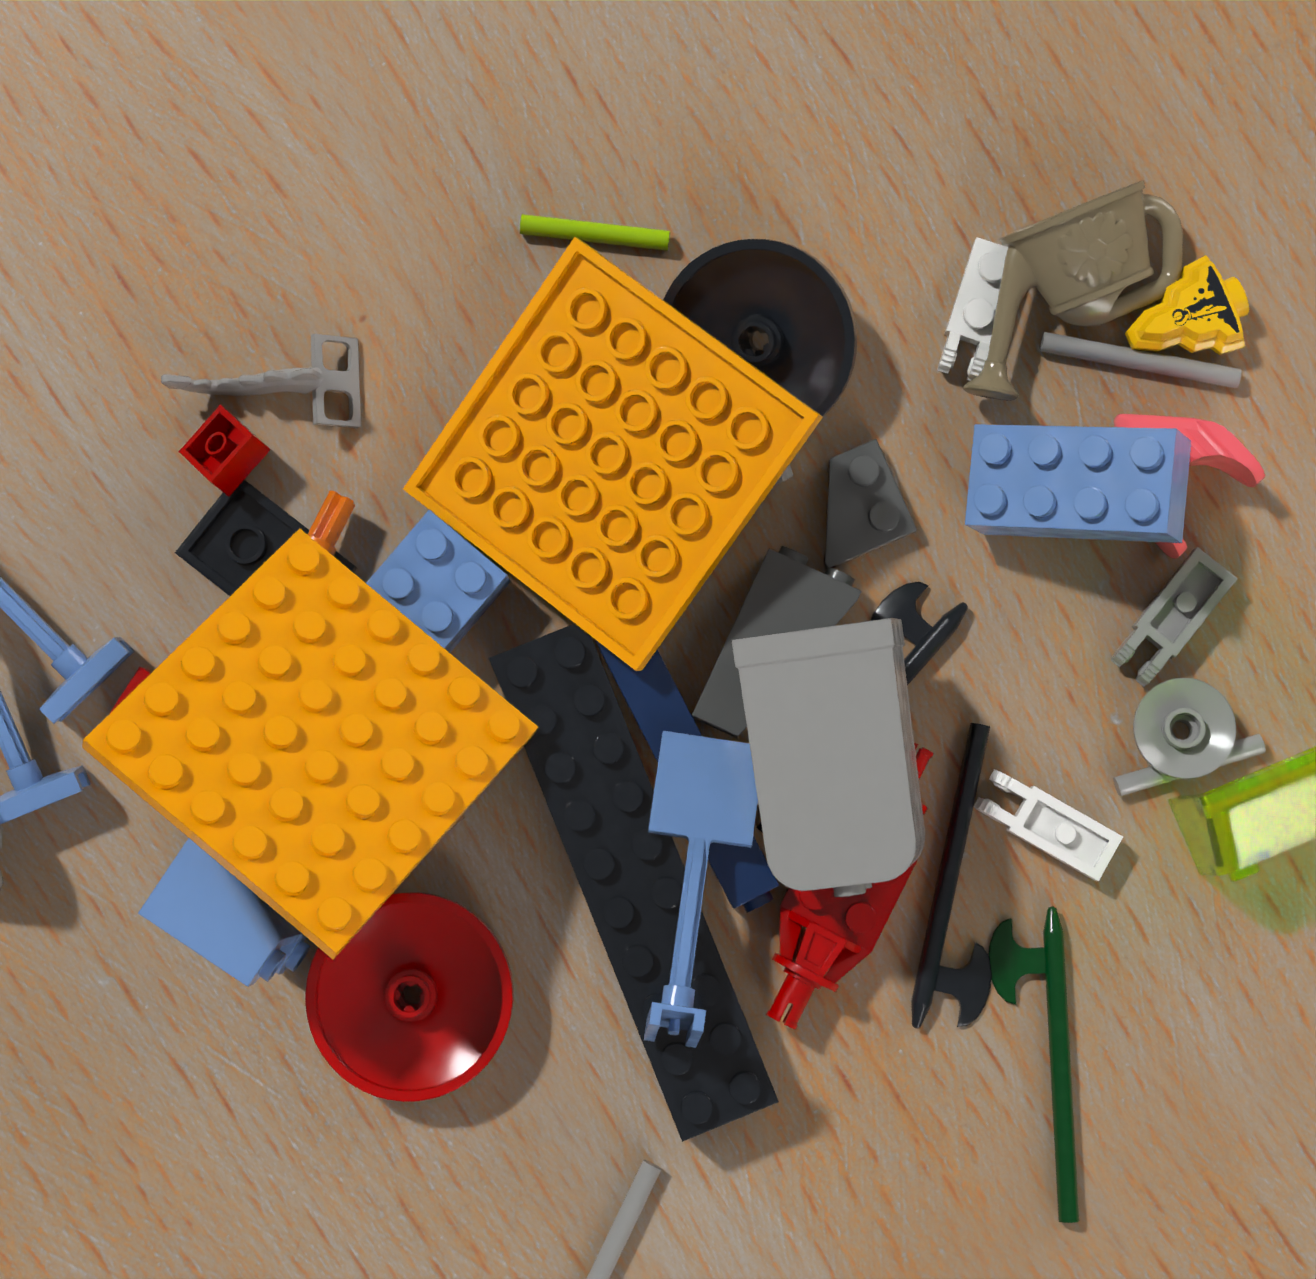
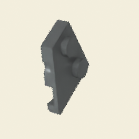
M877 439L829 460L826 549L824 554L826 569L827 567H837L917 531Z

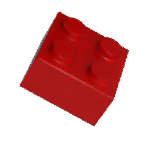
M219 405L178 452L214 486L227 496H230L271 449L222 405Z

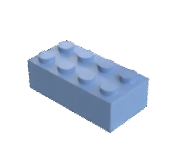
M975 424L965 525L984 535L1182 543L1191 440L1174 428Z
M428 510L366 584L450 653L508 586L511 580L500 568L431 510Z

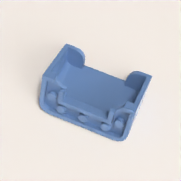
M190 838L185 842L138 912V914L247 987L256 983L260 977L268 982L275 973L283 974L286 968L294 972L311 948L310 945L304 942L306 936Z

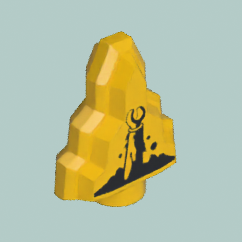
M1205 255L1184 266L1181 279L1166 287L1161 303L1144 310L1125 332L1131 349L1162 351L1179 345L1191 353L1211 348L1218 355L1243 349L1245 348V341L1240 317L1249 313L1248 299L1239 280L1235 277L1223 280L1214 263Z

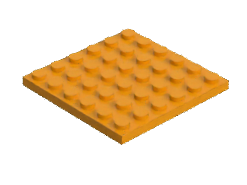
M574 237L416 468L403 490L635 671H642L823 416L585 242Z
M299 528L83 739L82 748L334 960L529 741L538 729V726Z

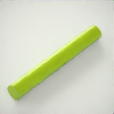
M525 214L521 215L520 234L567 240H573L574 237H577L585 242L668 251L670 231Z

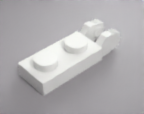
M976 237L944 333L947 339L938 364V371L948 374L949 370L953 368L957 357L956 350L959 340L977 345L974 357L971 358L967 369V380L971 381L982 371L988 357L1008 247Z
M994 769L989 780L1000 790L1023 799L1016 814L1012 815L992 800L978 797L973 807L993 820L1007 826L1008 832L1092 880L1099 881L1123 836L1035 786L1029 788Z

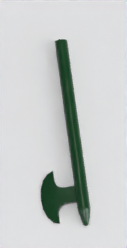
M1051 906L1047 909L1043 930L1044 947L1025 948L1018 945L1012 935V919L1010 918L1002 921L995 929L989 945V958L993 985L997 993L1006 1002L1016 1005L1015 986L1019 978L1026 974L1045 973L1058 1221L1062 1223L1079 1222L1064 931L1056 907Z

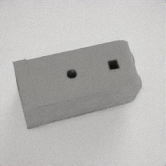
M888 618L732 640L735 667L739 670L767 863L775 878L791 889L809 891L833 888L834 897L866 893V889L872 887V883L890 881L903 874L919 858L923 851L925 827L904 664L903 647L905 642L901 619Z

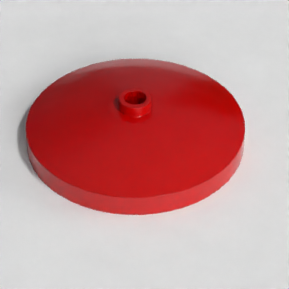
M420 892L392 894L334 960L318 947L310 965L305 991V1006L310 1031L319 1051L328 1064L343 1079L361 1091L379 1098L401 1102H415L437 1098L457 1090L476 1077L488 1065L501 1046L509 1028L514 1002V987L509 962L501 944L490 928L477 915L459 903L445 897ZM417 985L422 990L419 996L420 1002L410 1003L406 1000L404 991L407 986Z

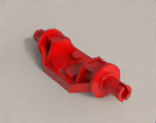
M924 747L922 749L919 748L916 754L919 780L934 754ZM922 804L923 815H925L928 807ZM917 860L897 878L890 881L872 883V887L866 889V893L859 895L834 897L833 888L799 891L788 887L779 905V954L775 952L772 960L784 966L783 971L788 974L770 1010L767 1011V1016L780 1022L785 1009L791 1003L782 1022L784 1025L796 1030L797 1023L815 988L820 990L823 986L837 992L840 985L836 982L873 951ZM802 926H804L806 930L796 960L793 961L792 958Z

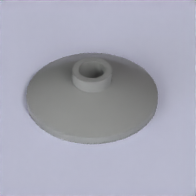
M1174 678L1156 685L1142 698L1135 711L1133 734L1140 754L1155 770L1172 778L1195 779L1215 771L1229 757L1236 739V721L1230 704L1213 686L1193 678ZM1182 722L1187 725L1189 729L1187 739L1180 740L1174 736L1172 731L1174 723Z

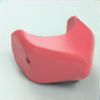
M1118 414L1114 418V427L1178 429L1191 440L1189 466L1207 465L1220 469L1247 487H1255L1265 477L1262 466L1246 447L1224 426L1213 421L1187 417ZM1184 539L1182 543L1155 542L1167 556L1173 559H1177L1187 550Z

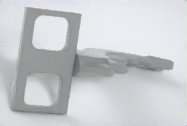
M312 334V368L268 370L256 375H241L239 378H222L220 380H194L189 376L170 374L161 376V383L169 389H182L213 395L248 396L276 392L308 394L312 391L313 425L361 427L358 338ZM323 342L342 343L346 346L348 356V368L346 371L328 370L324 367L322 356ZM325 391L343 392L348 396L349 419L347 421L331 420L325 416Z

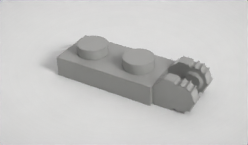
M1200 548L1193 549L1133 624L1132 628L1134 630L1113 654L1111 661L1118 667L1127 663L1135 654L1137 647L1146 638L1159 650L1138 671L1136 681L1145 687L1153 680L1169 658L1172 659L1178 655L1238 578Z

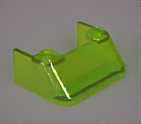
M1316 746L1202 794L1181 795L1168 799L1200 875L1222 876L1228 874L1231 882L1237 881L1259 872L1260 867L1257 862L1316 838Z

